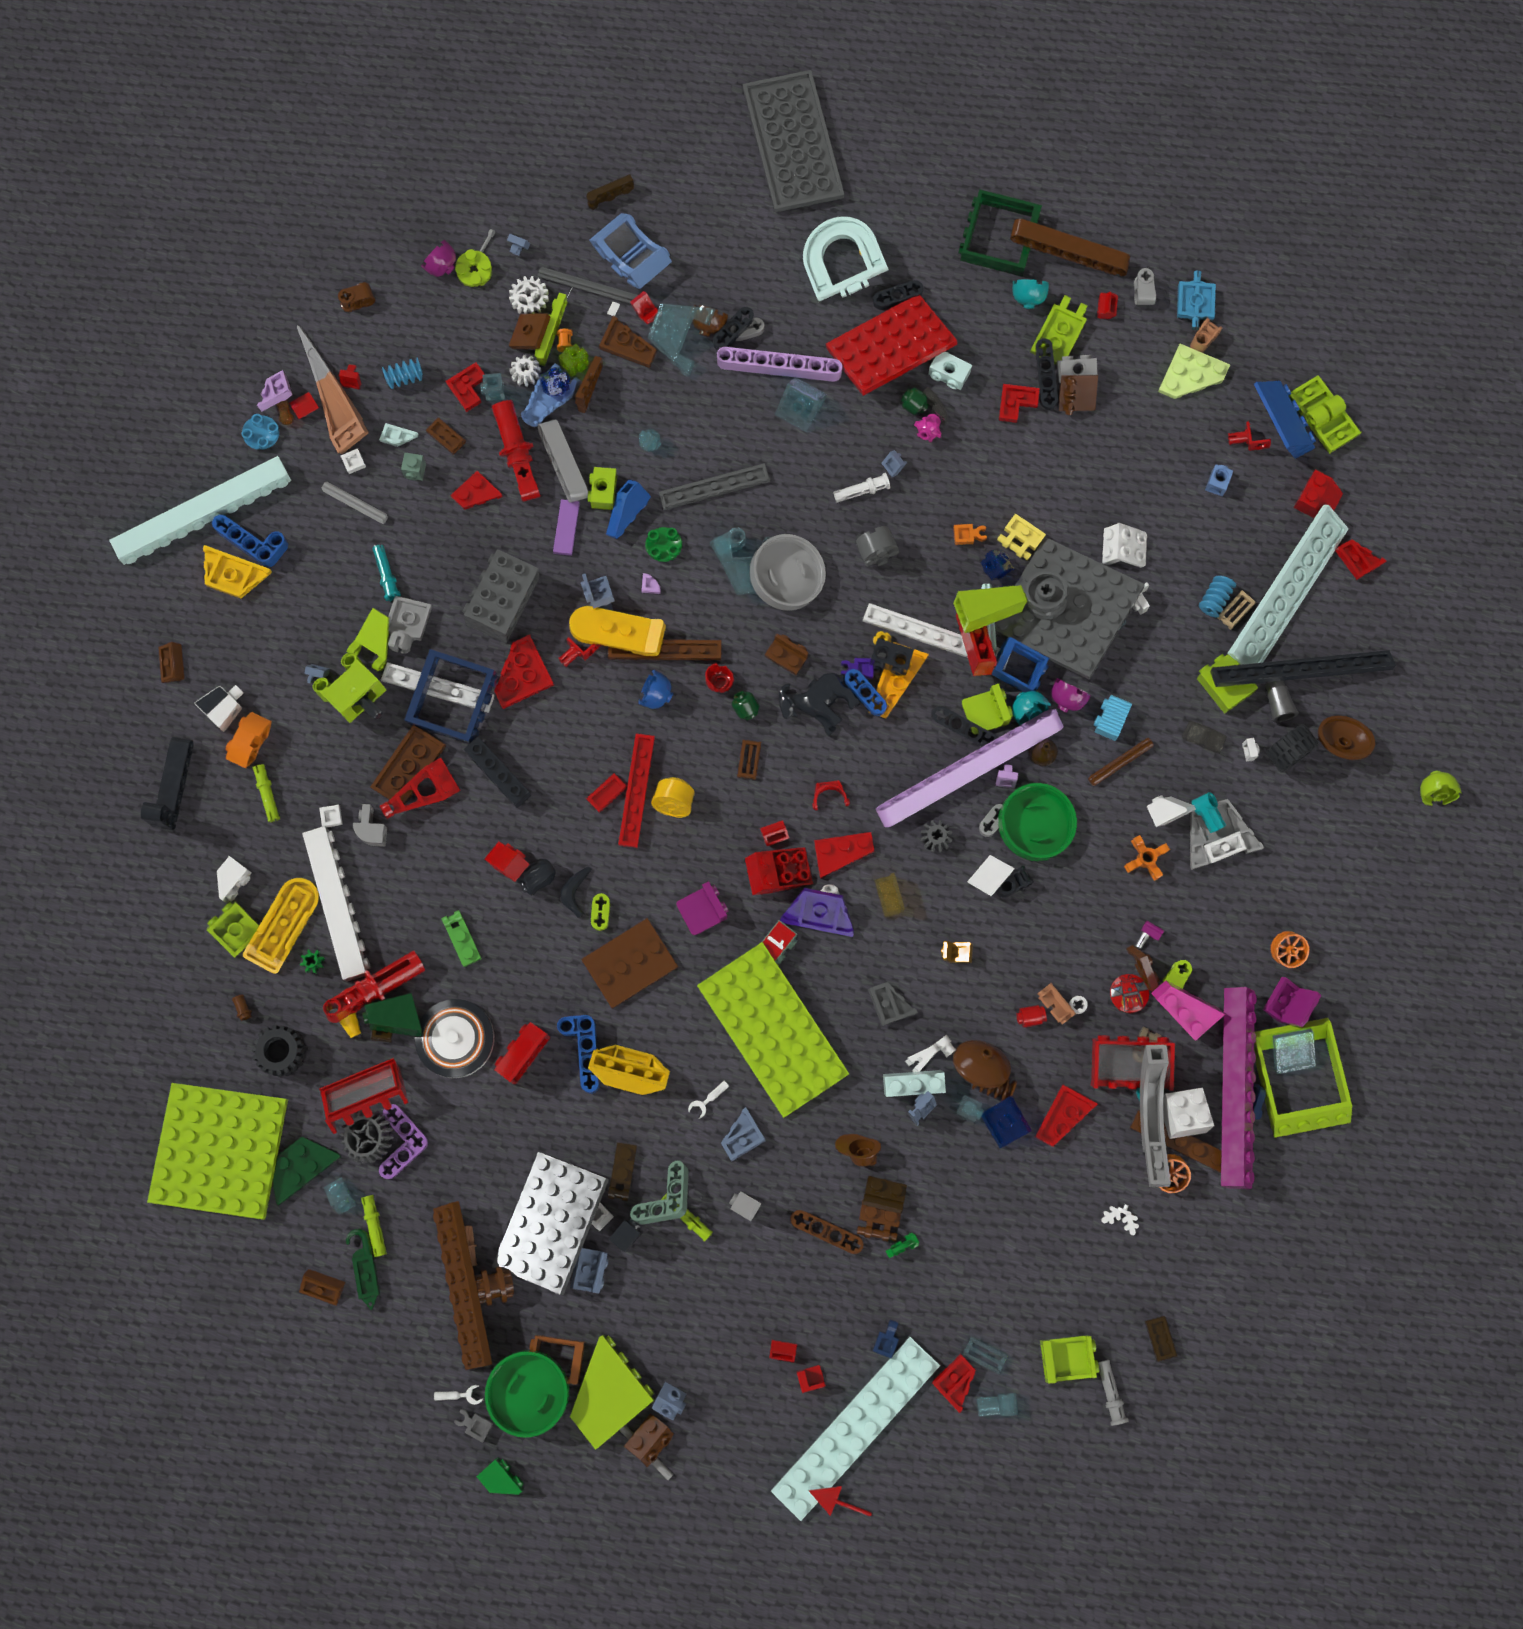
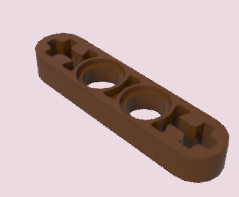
M796 1210L791 1215L790 1220L795 1228L851 1254H858L863 1249L862 1239L848 1231L802 1210ZM801 1213L803 1214V1219L807 1221L809 1217L813 1218L808 1230L804 1229L806 1226L804 1223L795 1224V1215L798 1216ZM813 1223H822L823 1231L820 1234L812 1231ZM837 1230L841 1233L842 1238L839 1242H833L830 1239L832 1231ZM845 1234L849 1235L847 1238L849 1241L858 1240L859 1249L855 1248L852 1251L851 1246L845 1243V1247L841 1246L845 1239Z

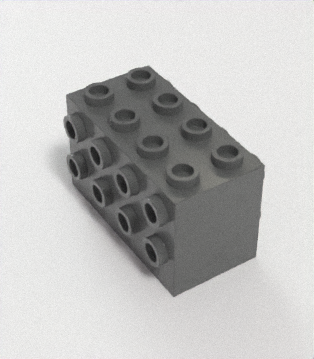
M497 549L495 554H491L488 560L490 565L487 570L482 571L479 578L481 582L478 587H474L471 594L473 598L470 603H466L463 613L467 626L507 644L539 580V568Z

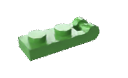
M460 910L455 911L454 915L441 918L463 967L481 960L482 958ZM458 921L460 926L453 929L451 924Z

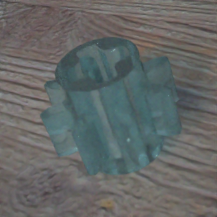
M654 429L642 430L638 436L640 447L647 452L654 451V449L657 450L661 445L660 434Z

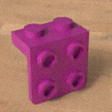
M709 881L702 884V889L676 903L687 927L694 936L726 920V913L729 912L724 901L720 903L717 897L720 894L716 886H711Z
M1281 977L1263 1010L1280 1023L1303 1027L1317 1006L1321 994L1317 991L1301 989L1288 978Z

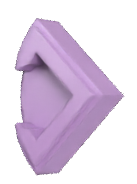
M643 573L642 593L660 594L658 582L651 575Z

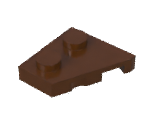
M1133 945L1126 948L1128 954L1135 958V967L1141 979L1147 984V988L1153 992L1159 987L1157 983L1159 978L1156 972L1152 970V959L1148 954H1144Z

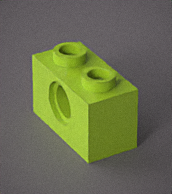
M594 467V472L590 473L589 483L592 485V491H588V502H591L592 508L613 510L617 471L614 468ZM601 486L607 487L604 491L598 490Z

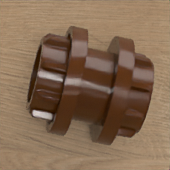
M500 1266L496 1267V1273L487 1275L485 1269L481 1270V1274L475 1275L480 1304L486 1303V1306L492 1305V1299L500 1298L501 1302L504 1303L507 1302V1298L513 1297L514 1287L509 1269L502 1270Z

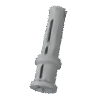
M1110 1360L1098 1362L1108 1401L1106 1402V1408H1109L1112 1419L1110 1422L1111 1426L1129 1422L1123 1409L1124 1401L1119 1398Z

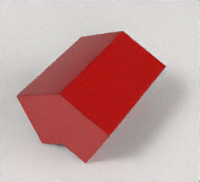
M1111 291L1100 293L1097 318L1111 319L1116 317L1118 295Z
M309 392L289 403L298 419L319 408Z
M783 820L760 828L766 846L789 839Z
M772 1340L769 1358L794 1362L797 1344Z

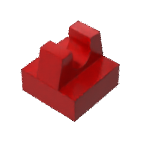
M349 364L347 370H340L341 386L360 389L361 380L359 373L355 372L356 365Z

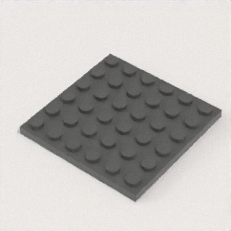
M1044 537L1015 586L1021 585L1025 593L1026 584L1036 573L1052 571L1059 574L1067 585V606L1064 612L1050 620L1040 619L1033 616L1025 604L1022 612L995 622V632L1006 639L1009 637L1014 638L1048 657L1050 661L1090 680L1143 591L1145 584Z

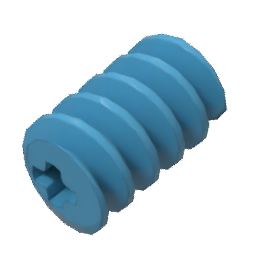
M418 357L416 358V363L409 359V365L402 361V367L395 363V369L388 365V371L382 367L386 382L391 389H394V383L401 387V381L408 385V379L415 383V377L422 381L423 373Z
M1215 576L1213 582L1209 585V589L1206 591V595L1202 598L1203 601L1199 603V608L1205 614L1218 618L1219 614L1217 612L1223 611L1221 606H1226L1225 600H1229L1230 596L1228 594L1233 593L1232 588H1235L1237 584L1225 576Z

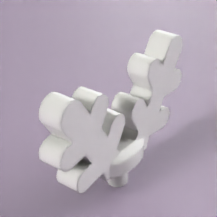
M1125 1204L1124 1208L1110 1206L1111 1213L1103 1212L1105 1216L1101 1221L1103 1223L1109 1221L1110 1224L1114 1223V1217L1117 1220L1121 1219L1120 1213L1126 1214L1122 1218L1123 1223L1127 1222L1124 1229L1126 1231L1129 1230L1131 1235H1135V1228L1137 1229L1139 1225L1133 1223V1220L1137 1221L1138 1218L1131 1215L1130 1211H1127L1128 1205Z

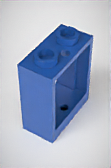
M1009 637L1001 645L996 656L997 664L991 675L1022 692L1036 691L1040 685L1039 679L1048 668L1047 662L1049 658ZM1012 650L1036 663L1027 684L1002 671Z

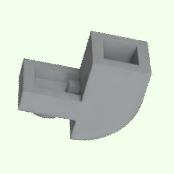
M363 804L362 810H359V821L361 823H353L356 835L368 845L385 847L387 827L384 824H372L374 808L370 804Z

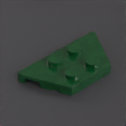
M301 1137L277 1156L273 1176L276 1204L280 1205L341 1158V1155L305 1137Z

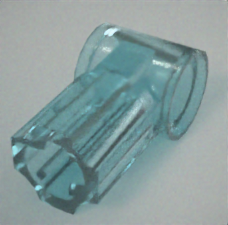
M1016 1393L976 1398L979 1417L1018 1415Z

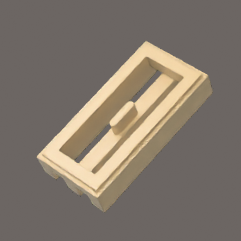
M1242 590L1221 612L1218 619L1222 620L1223 624L1232 630L1256 602ZM1241 597H1244L1245 599L1226 618L1224 615ZM1248 601L1250 603L1248 607L1235 619L1233 623L1230 622L1232 617Z

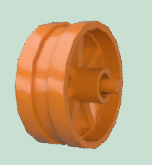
M1284 931L1273 939L1270 952L1277 963L1288 968H1296L1307 960L1309 945L1303 936L1292 931ZM1296 936L1292 943H1290L1289 937ZM1300 940L1301 946L1295 947ZM1280 947L1282 949V952L1278 954ZM1286 955V960L1284 963L1280 960V958ZM1291 956H1294L1295 961L1290 962Z
M1167 1154L1168 1162H1170V1181L1174 1182L1175 1185L1159 1188L1167 1193H1178L1188 1186L1191 1180V1172L1186 1162L1180 1156ZM1174 1161L1181 1163L1176 1168H1174ZM1185 1167V1169H1186V1173H1185V1174L1177 1173L1178 1171H1180L1182 1168ZM1178 1178H1183L1180 1183L1177 1182Z

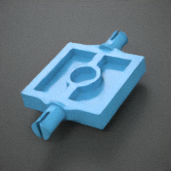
M1197 270L1193 273L1194 281H1180L1178 284L1177 318L1191 319L1192 330H1199V320H1206L1207 318L1213 320L1215 317L1216 284L1201 281V271Z

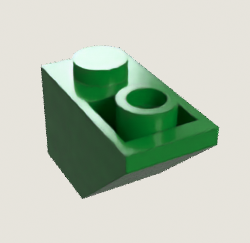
M497 1457L476 1476L489 1493L519 1495L524 1490L522 1487L524 1485L523 1481L517 1475L513 1476L510 1473V1466L503 1458L500 1460Z

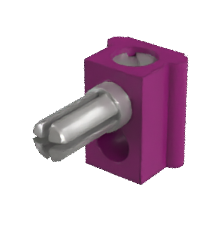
M1146 921L1140 930L1143 933L1135 946H1139L1138 949H1141L1149 936L1159 941L1164 930Z

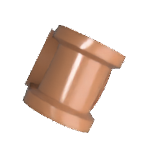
M1207 318L1195 334L1190 348L1203 353L1212 341L1217 338L1223 328L1216 326Z

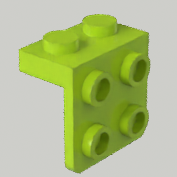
M999 684L991 686L988 692L962 700V707L966 718L988 731L1009 725L1011 717H1013L1010 706H1007L1005 702V691L1003 688L1000 689ZM976 727L970 728L972 734H978V729Z

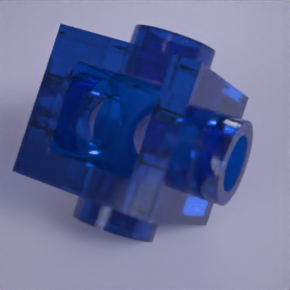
M558 367L550 368L548 372L539 375L543 392L549 396H560L565 391L570 390L568 373Z
M991 550L985 555L986 558L980 562L984 572L991 581L1002 579L1014 569L1008 555L1003 550Z

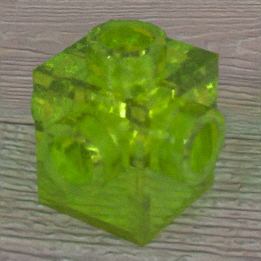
M577 344L567 347L559 355L561 366L571 377L578 372H583L589 365L588 353L583 347L580 349Z

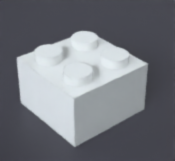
M1203 1088L1167 1093L1163 1096V1119L1169 1139L1207 1133L1214 1126Z

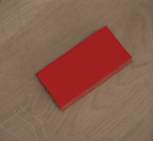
M614 773L590 794L586 800L600 813L627 789V786Z

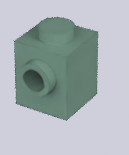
M404 453L401 467L404 478L423 481L426 467L423 455Z

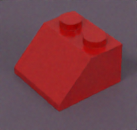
M1315 469L1293 508L1315 519L1323 505H1329L1334 511L1343 492L1331 477Z

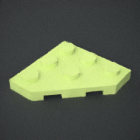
M1179 344L1158 392L1176 399L1211 385L1220 384L1223 382L1230 364Z

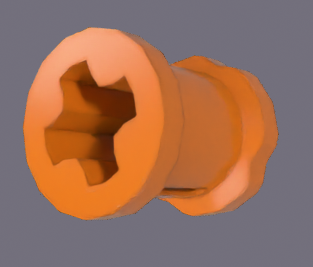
M565 328L557 330V350L559 352L572 351V330Z

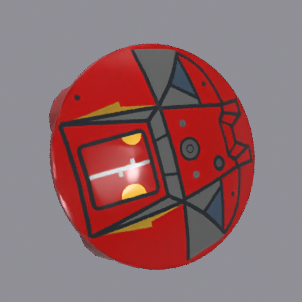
M1125 974L1118 977L1112 983L1110 997L1119 1011L1135 1013L1143 1009L1147 1004L1149 989L1140 977L1133 974Z

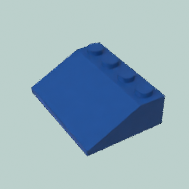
M1281 381L1254 383L1286 449L1296 459L1315 449L1316 447L1313 443L1316 442V439L1312 432H1307L1305 427L1308 424L1304 416H1299L1297 411L1300 408L1295 400L1291 401L1289 395L1292 393L1288 385H1283Z

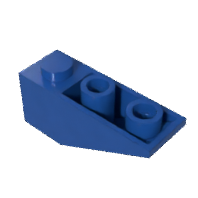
M628 480L617 493L606 535L616 539L625 532L626 527L635 520L639 511L647 505L651 496L639 482Z

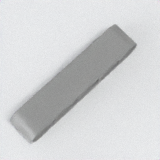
M555 419L538 424L539 435L569 503L588 498L587 487L558 421Z

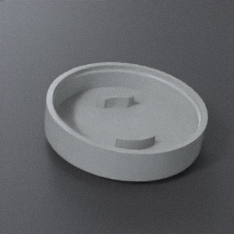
M781 534L766 540L755 552L750 563V579L755 592L768 605L780 610H797L805 607L817 597L825 582V565L820 553L809 541L796 535Z

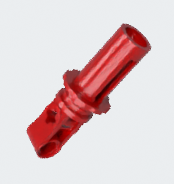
M513 401L498 402L492 406V411L504 444V448L499 452V455L507 457L508 467L514 469L522 502L540 497L539 490L529 464L533 460L529 454L533 443L524 441ZM522 470H525L526 477L521 475Z
M412 951L372 975L366 970L364 972L366 977L364 980L355 982L354 986L345 989L324 1003V1013L328 1021L338 1023L377 999L380 1001L385 1000L383 995L424 972L425 968L415 951ZM332 1009H338L335 1013H329Z

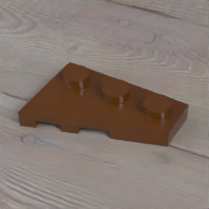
M614 315L599 345L600 350L648 368L651 367L657 350L642 337H638L627 325H623L618 321V318Z
M595 356L593 361H590L588 371L575 396V404H577L579 412L586 413L603 368L601 357Z

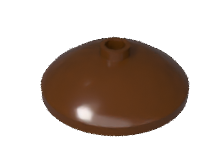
M1331 716L1324 719L1318 728V738L1326 750L1337 757L1348 760L1363 759L1369 756L1375 747L1373 733L1367 726L1356 719L1346 716Z
M980 1040L963 1042L956 1048L953 1054V1063L957 1072L965 1080L976 1086L996 1088L1003 1085L1010 1076L1011 1066L1009 1060L999 1048L988 1042Z

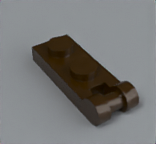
M629 174L588 192L586 196L588 207L594 210L602 202L612 201L616 196L630 193L634 189L631 175Z
M617 1142L608 1193L609 1199L622 1198V1201H628L637 1145ZM617 1184H624V1189L617 1190Z

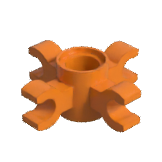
M1140 835L1133 838L1131 842L1139 854L1137 859L1124 866L1127 873L1142 867L1149 870L1154 881L1161 878L1163 874L1155 862L1159 856L1170 850L1167 843L1152 849L1146 848ZM1143 854H1148L1151 857V862L1144 861Z

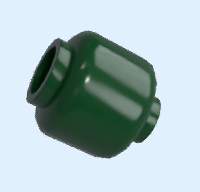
M917 388L907 389L901 399L902 408L914 416L920 412L924 413L929 406L926 403L928 396Z
M744 691L735 694L731 704L737 716L745 720L754 718L758 714L760 707L753 693Z

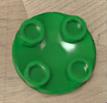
M661 527L651 530L645 542L646 551L654 560L661 562L671 561L682 550L681 536L675 528Z

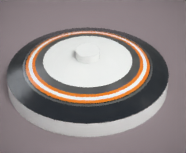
M450 999L439 1002L427 1010L419 1021L422 1036H415L416 1051L422 1063L437 1075L446 1078H462L471 1075L479 1070L491 1055L494 1046L492 1023L481 1008L469 1001Z

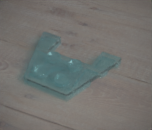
M660 304L648 339L671 360L670 362L674 366H677L682 371L681 373L684 376L689 377L695 361L680 354L693 318L706 325H710L716 309Z
M771 537L764 538V542L770 539ZM730 539L713 540L712 546L736 594H757L750 579V563L753 557L733 558Z

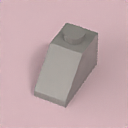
M740 1192L739 1195L735 1193L729 1202L732 1205L731 1210L749 1221H752L761 1206L760 1202L743 1192Z

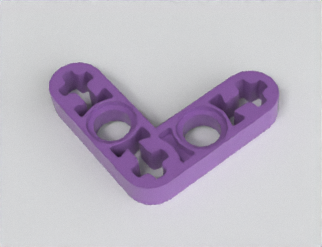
M391 1104V1109H397L395 1114L398 1118H401L402 1115L404 1116L403 1119L398 1121L396 1126L394 1123L397 1120L394 1117H388L390 1114L388 1110L384 1109L383 1114L386 1116L385 1120L390 1121L391 1127L405 1142L380 1165L379 1174L385 1179L396 1177L428 1146V1139L399 1106ZM404 1122H408L411 1125V1130L406 1134L400 1130ZM415 1130L417 1131V1133L414 1134L416 1138H423V1141L421 1142L423 1144L422 1147H415L414 1144L416 1142L412 1137L409 1140L407 1139V1137L411 1136ZM405 1150L409 1153V1159L406 1162H401L398 1155L401 1151ZM394 1158L401 1167L398 1169V1166H394L392 1168V1175H385L386 1169L384 1167L386 1165L392 1166L394 1162L391 1160Z

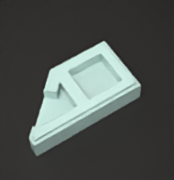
M385 423L379 440L380 442L398 447L417 438L418 433Z

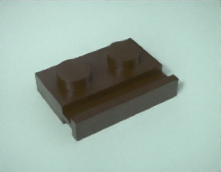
M868 1176L862 1205L902 1214L907 1185Z

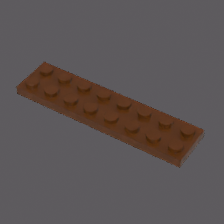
M456 1201L434 1208L433 1219L437 1226V1239L441 1246V1259L446 1271L445 1279L450 1290L449 1299L453 1305V1318L457 1325L458 1342L462 1350V1362L465 1365V1370L491 1365L492 1360L460 1203Z

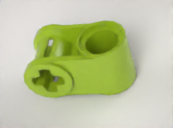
M1186 960L1175 962L1162 981L1167 980L1183 989L1185 982L1192 972L1191 964ZM1184 965L1186 972L1180 974L1178 966Z

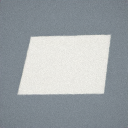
M990 855L967 882L992 896L1012 873L1014 868Z

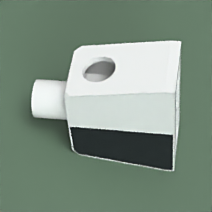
M236 685L228 693L221 686H218L194 704L224 732L241 711L242 707L236 700L244 693Z

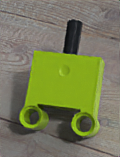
M349 652L342 657L341 663L347 671L332 684L326 678H319L314 682L313 690L324 702H329L349 723L364 710L374 720L382 718L383 712L373 702L386 691V688L365 667L355 653Z

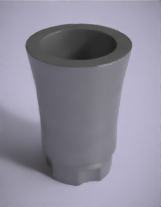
M1284 681L1268 682L1265 685L1273 722L1290 720L1299 714Z

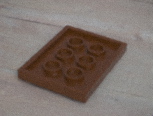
M648 918L581 959L612 1009L678 968Z

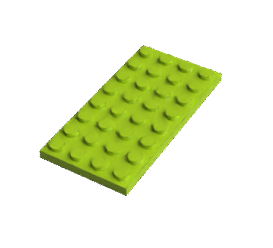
M763 942L697 985L783 1118L849 1075L847 1069Z

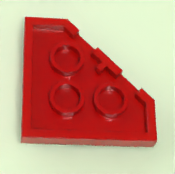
M530 635L512 643L510 653L501 671L500 679L494 689L502 709L554 686Z

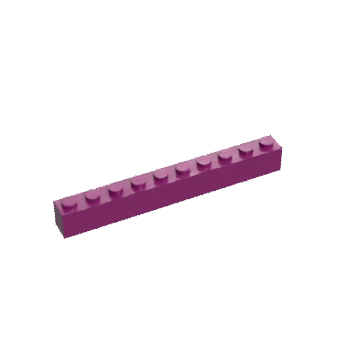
M1248 987L1224 988L1221 1186L1229 1189H1252V1183H1254V1173L1252 1171L1255 1160L1253 1143L1255 1141V1134L1253 1132V1123L1255 1121V1113L1253 1111L1255 1093L1253 1091V1084L1256 1080L1254 1063L1256 1061L1254 1043L1256 1042L1254 1004H1256L1257 998L1255 991Z

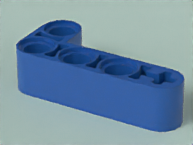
M217 515L212 521L214 529L220 536L264 567L274 566L288 548V542L280 532H272L264 542H261L224 515ZM236 534H241L239 538L234 539ZM282 540L279 545H274L276 541ZM255 544L253 549H248L250 545ZM270 554L268 559L263 560L265 555Z
M588 1015L563 1017L557 1023L558 1031L564 1036L578 1037L581 1087L587 1093H595L600 1087V1080L595 1075H591V1080L595 1082V1085H592V1089H589L588 1086H585V1083L589 1082V1076H584V1073L592 1074L590 1070L584 1068V1062L591 1059L593 1050L597 1049L595 1021ZM585 1020H589L592 1023L588 1030L581 1028V1024ZM570 1022L572 1024L571 1030L567 1032L562 1031L563 1023ZM591 1040L593 1042L592 1048L588 1050L583 1049V1042Z

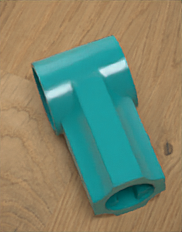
M1208 792L1192 800V805L1196 808L1194 810L1195 813L1201 815L1210 833H1214L1226 826L1217 809L1218 802L1213 793Z

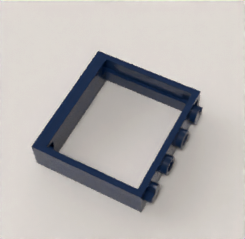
M430 649L404 720L408 724L470 744L479 735L478 727L480 722L484 721L486 712H484L485 707L491 702L492 694L490 693L492 687L497 685L498 676L496 671ZM439 659L486 674L466 734L418 719Z

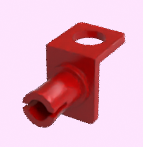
M1246 421L1245 431L1228 433L1229 445L1246 442L1248 444V451L1268 449L1271 445V439L1252 441L1249 421Z
M568 637L567 643L570 648L558 659L567 667L576 657H581L586 661L601 646L599 644H592L583 652Z

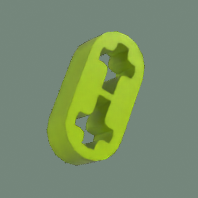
M601 893L595 895L592 901L591 925L595 930L603 931L609 924L610 900L608 896ZM600 898L607 902L603 904L602 911H599V905L596 904V901H600ZM599 914H602V920L605 921V923L601 924V927L594 923L595 920H598Z

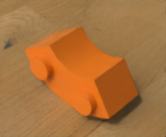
M253 712L247 717H243L239 722V728L233 739L226 745V759L247 768L255 761L261 745L269 736L272 721Z

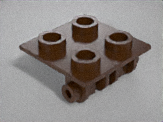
M1061 375L1059 411H1065L1067 415H1072L1074 411H1095L1098 375Z

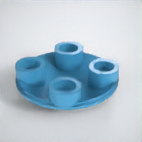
M254 414L244 424L242 437L251 448L258 450L267 449L277 442L279 427L272 418Z

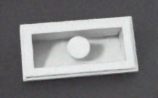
M1240 831L1204 845L1209 864L1247 849Z

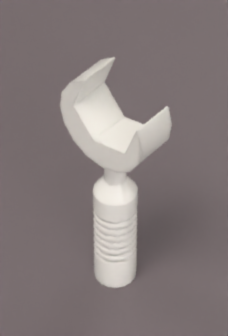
M723 1081L708 1094L704 1102H692L689 1105L688 1111L690 1112L692 1107L699 1106L702 1110L700 1116L702 1118L706 1113L705 1105L709 1101H714L729 1085Z
M479 1385L471 1386L466 1393H459L458 1391L434 1393L435 1401L457 1400L460 1397H466L467 1401L474 1405L482 1402L484 1398L476 1400L472 1397L473 1389L479 1387Z

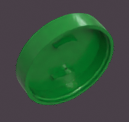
M1031 783L1019 787L1004 801L998 816V827L1004 843L1013 853L1027 860L1045 861L1056 857L1070 845L1076 833L1077 817L1071 801L1059 789L1048 784Z
M533 1350L516 1352L499 1362L492 1370L485 1388V1404L491 1419L501 1430L516 1437H534L550 1430L564 1414L569 1400V1384L562 1367L549 1355Z

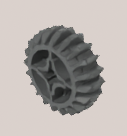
M362 1110L351 1114L354 1124L341 1126L345 1132L339 1134L342 1137L344 1136V1140L340 1143L346 1144L343 1151H349L348 1157H354L356 1162L361 1160V1163H367L368 1161L373 1163L376 1159H382V1154L388 1153L386 1147L392 1146L388 1141L394 1138L392 1135L389 1136V1132L393 1131L392 1128L387 1127L390 1121H384L386 1116L384 1114L379 1115L377 1110L373 1111V1115L370 1118L365 1117ZM368 1120L362 1129H357L362 1121ZM371 1144H377L372 1151L366 1152V1149L369 1148Z

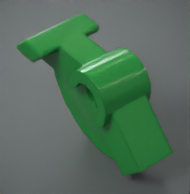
M910 1233L905 1236L906 1241H899L893 1244L891 1248L886 1250L888 1257L891 1258L906 1251L905 1248L908 1246L910 1249L919 1246V1240L916 1235Z

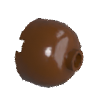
M694 305L691 319L693 326L700 331V335L710 337V334H716L727 323L728 315L724 312L723 315H719L718 310L702 305L697 307V305Z

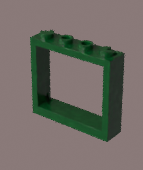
M979 189L978 196H974L972 201L974 211L969 212L967 220L970 223L969 228L965 227L963 238H966L965 243L960 244L958 254H961L960 261L1023 277L1030 251L1029 247L1023 246L1019 264L968 250L981 204L1030 216V222L1033 223L1038 222L1042 205Z

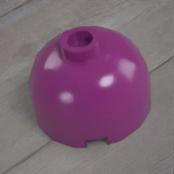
M446 240L441 242L443 246H436L424 260L426 264L421 265L432 276L439 277L445 273L449 275L455 269L453 264L456 261V254Z
M1059 678L1056 679L1052 688L1053 701L1058 704V709L1066 713L1068 710L1078 711L1082 709L1091 697L1087 692L1065 683V681Z

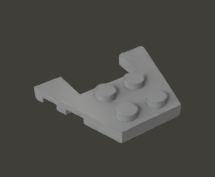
M1228 799L1219 801L1217 807L1226 826L1214 833L1209 832L1201 815H1197L1195 811L1190 812L1191 870L1209 865L1204 845L1239 831L1247 848L1244 850L1245 854L1264 848L1262 843L1254 836L1253 831L1243 822V818Z

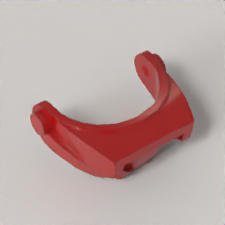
M839 780L816 783L812 803L815 811L818 810L817 798L825 790L840 792L844 797L845 806H849V798L847 799Z

